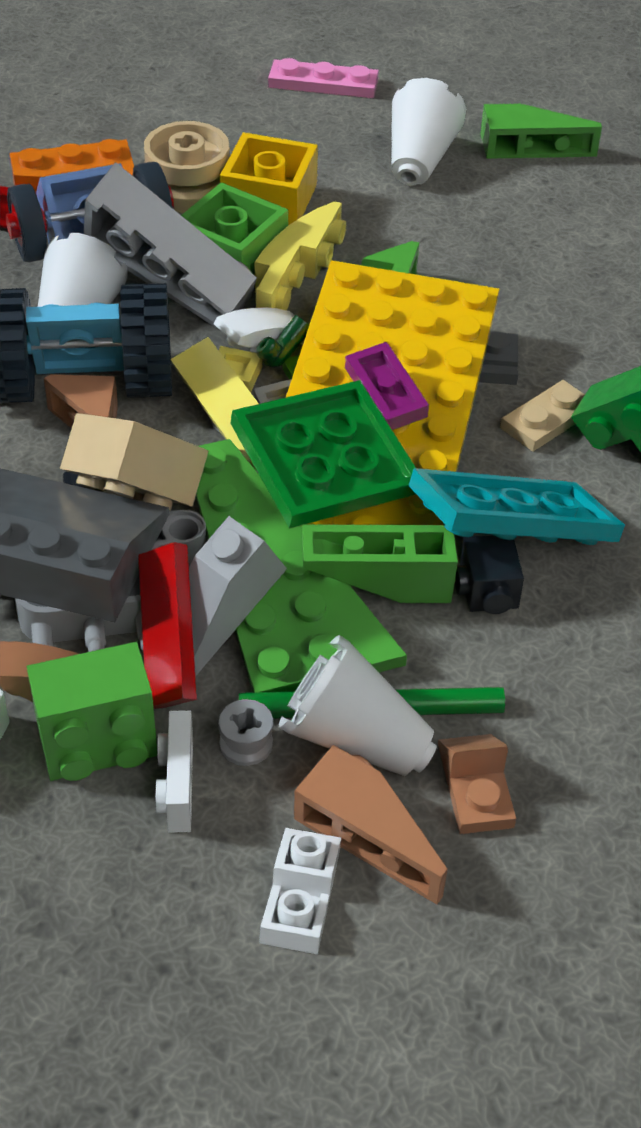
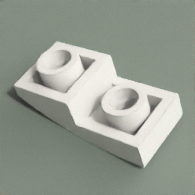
M248 308L220 315L216 318L214 325L227 335L226 342L239 350L250 351L251 348L257 349L258 344L266 337H272L276 340L295 315L290 311L277 308Z
M285 828L274 865L273 885L260 927L259 944L318 954L340 852L341 837Z

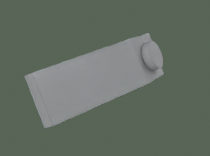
M230 516L227 517L197 552L189 567L195 677L287 569L263 539Z

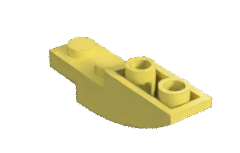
M334 201L300 217L275 236L263 249L255 261V276L257 277L255 283L256 308L267 307L287 310L290 304L292 288H299L304 277L315 279L322 267H329L333 257L334 244L340 245L346 232V221L341 220L342 203Z

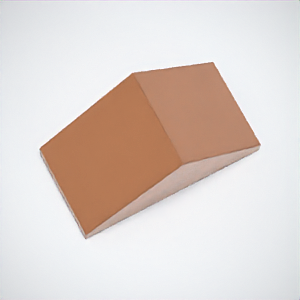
M50 374L44 378L48 409L70 428L73 426L76 413L109 418L117 417L118 400L115 376Z

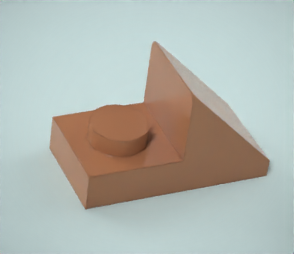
M492 734L439 739L438 746L459 834L514 828L516 816L504 774L508 753L507 745Z

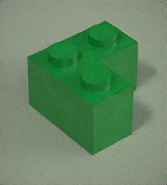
M641 366L591 385L573 412L572 420L592 447L601 450L632 439L641 452Z

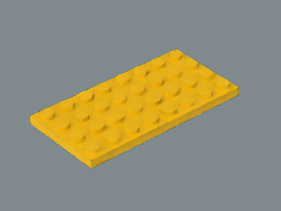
M331 260L286 397L353 382L345 369V356L387 342L429 404L427 418L392 431L416 468L457 472L498 303L499 288ZM417 494L308 523L314 525H444L433 511L423 505V501Z

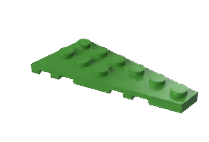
M227 439L200 445L199 447L209 450L195 498L200 515L206 523L207 539L209 540L227 517L230 516L263 539L287 568L235 629L252 691L295 692L320 654L328 660L335 654L337 649L329 643L338 635L350 641L378 672L406 666V653L349 584L303 568L302 526L289 529L260 475L234 443Z

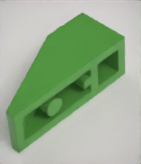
M484 104L481 138L486 159L597 157L602 131L600 122L525 104Z
M302 524L304 569L400 603H451L458 560L454 534L449 532L445 525Z

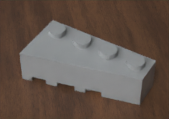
M115 162L85 199V235L95 237L110 245L116 251L114 258L122 266L123 262H125L127 270L146 283H167V295L169 298L215 328H218L214 325L218 316L243 309L251 298L257 277L251 273L249 268L226 253L118 163Z

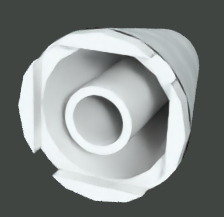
M430 78L412 79L406 82L405 87L400 90L398 89L392 101V173L397 180L405 185L423 184L428 180L464 124L466 106L463 98L459 93H457L456 97L448 91V84Z
M70 233L68 239L58 240L59 235L53 237L44 254L38 307L48 304L59 306L88 305L91 303L111 304L121 291V285H125L127 280V266L123 262L121 267L114 258L116 251L103 241L81 233Z
M340 635L336 636L329 644L336 648L337 651L329 660L320 654L287 705L296 711L292 720L281 717L279 728L291 735L329 749L332 745H335L351 755L362 756L370 764L402 776H406L413 769L420 773L428 765L437 748V745L431 742L434 730L350 641Z

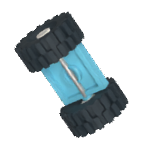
M167 283L121 285V318L119 304L91 303L88 305L69 306L48 304L41 307H31L26 288L0 289V403L33 402L36 372L37 374L124 371L127 398L172 396Z

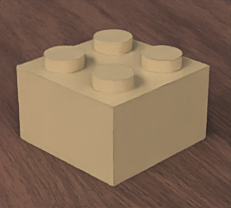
M76 413L60 469L78 475L76 484L101 492L107 490L115 493L114 495L169 507V511H171L173 503L193 506L209 450L135 421Z

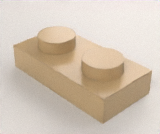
M561 380L502 417L500 428L534 452L575 425L571 416L585 394L565 380Z

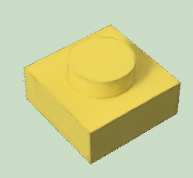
M220 346V353L251 393L262 369V359L254 352Z

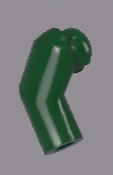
M295 315L276 340L272 337H266L258 344V357L264 360L263 363L266 366L274 368L281 366L303 342L309 325Z

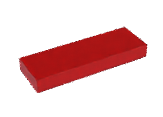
M172 542L138 555L144 667L152 691L154 709L167 708L197 700L188 547L186 544Z

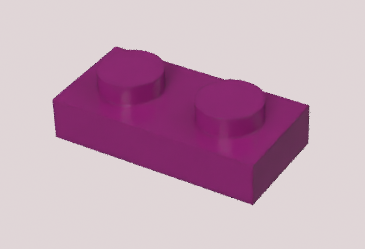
M387 342L345 356V369L353 382L361 380L392 430L428 417L429 404Z

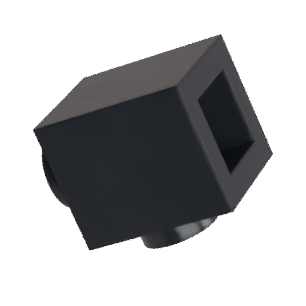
M494 535L464 537L460 565H457L455 586L458 595H466L469 611H486L490 614H501L509 609H519L524 576L514 539L507 540Z

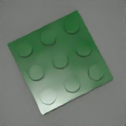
M361 380L232 410L230 424L289 529L416 495L409 487L413 469L416 467Z

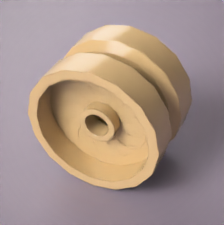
M176 121L161 125L151 131L144 140L145 163L157 162L161 166L173 193L174 210L176 212H186L220 184V174L230 157L229 138L222 130L210 124L197 121Z

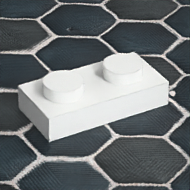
M169 711L168 733H158V766H167V779H156V813H167L168 833L191 832L192 715L191 711Z

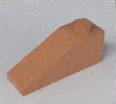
M332 745L295 789L294 819L318 834L341 837V848L437 905L444 894L447 867L382 773L373 768L370 762L362 756L351 755Z

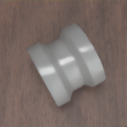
M248 699L234 701L227 705L220 713L218 723L220 732L219 746L223 756L236 765L250 766L262 762L269 756L273 747V717L271 711L264 704ZM247 729L244 734H240L239 730Z

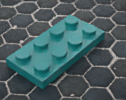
M418 468L413 469L409 482V487L423 501V505L437 515L449 532L458 536L471 537L474 533H487L507 540H513L516 536H532L545 542H556L558 538L574 539L587 545H596L598 541L619 542L625 527L623 522L577 482Z

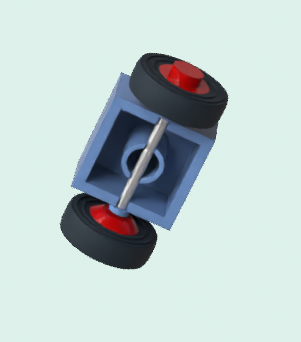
M146 162L135 165L133 177L174 209L173 193L159 163ZM112 165L40 177L36 193L31 184L15 185L8 188L7 201L9 213L5 214L7 229L10 238L15 239L18 251L24 262L44 259L47 238L50 243L52 238L58 235V240L68 239L70 233L84 234L85 199Z

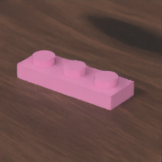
M291 58L274 59L268 77V88L374 98L379 70L369 69L361 65L345 67L335 66L329 62H318L315 64L298 62Z

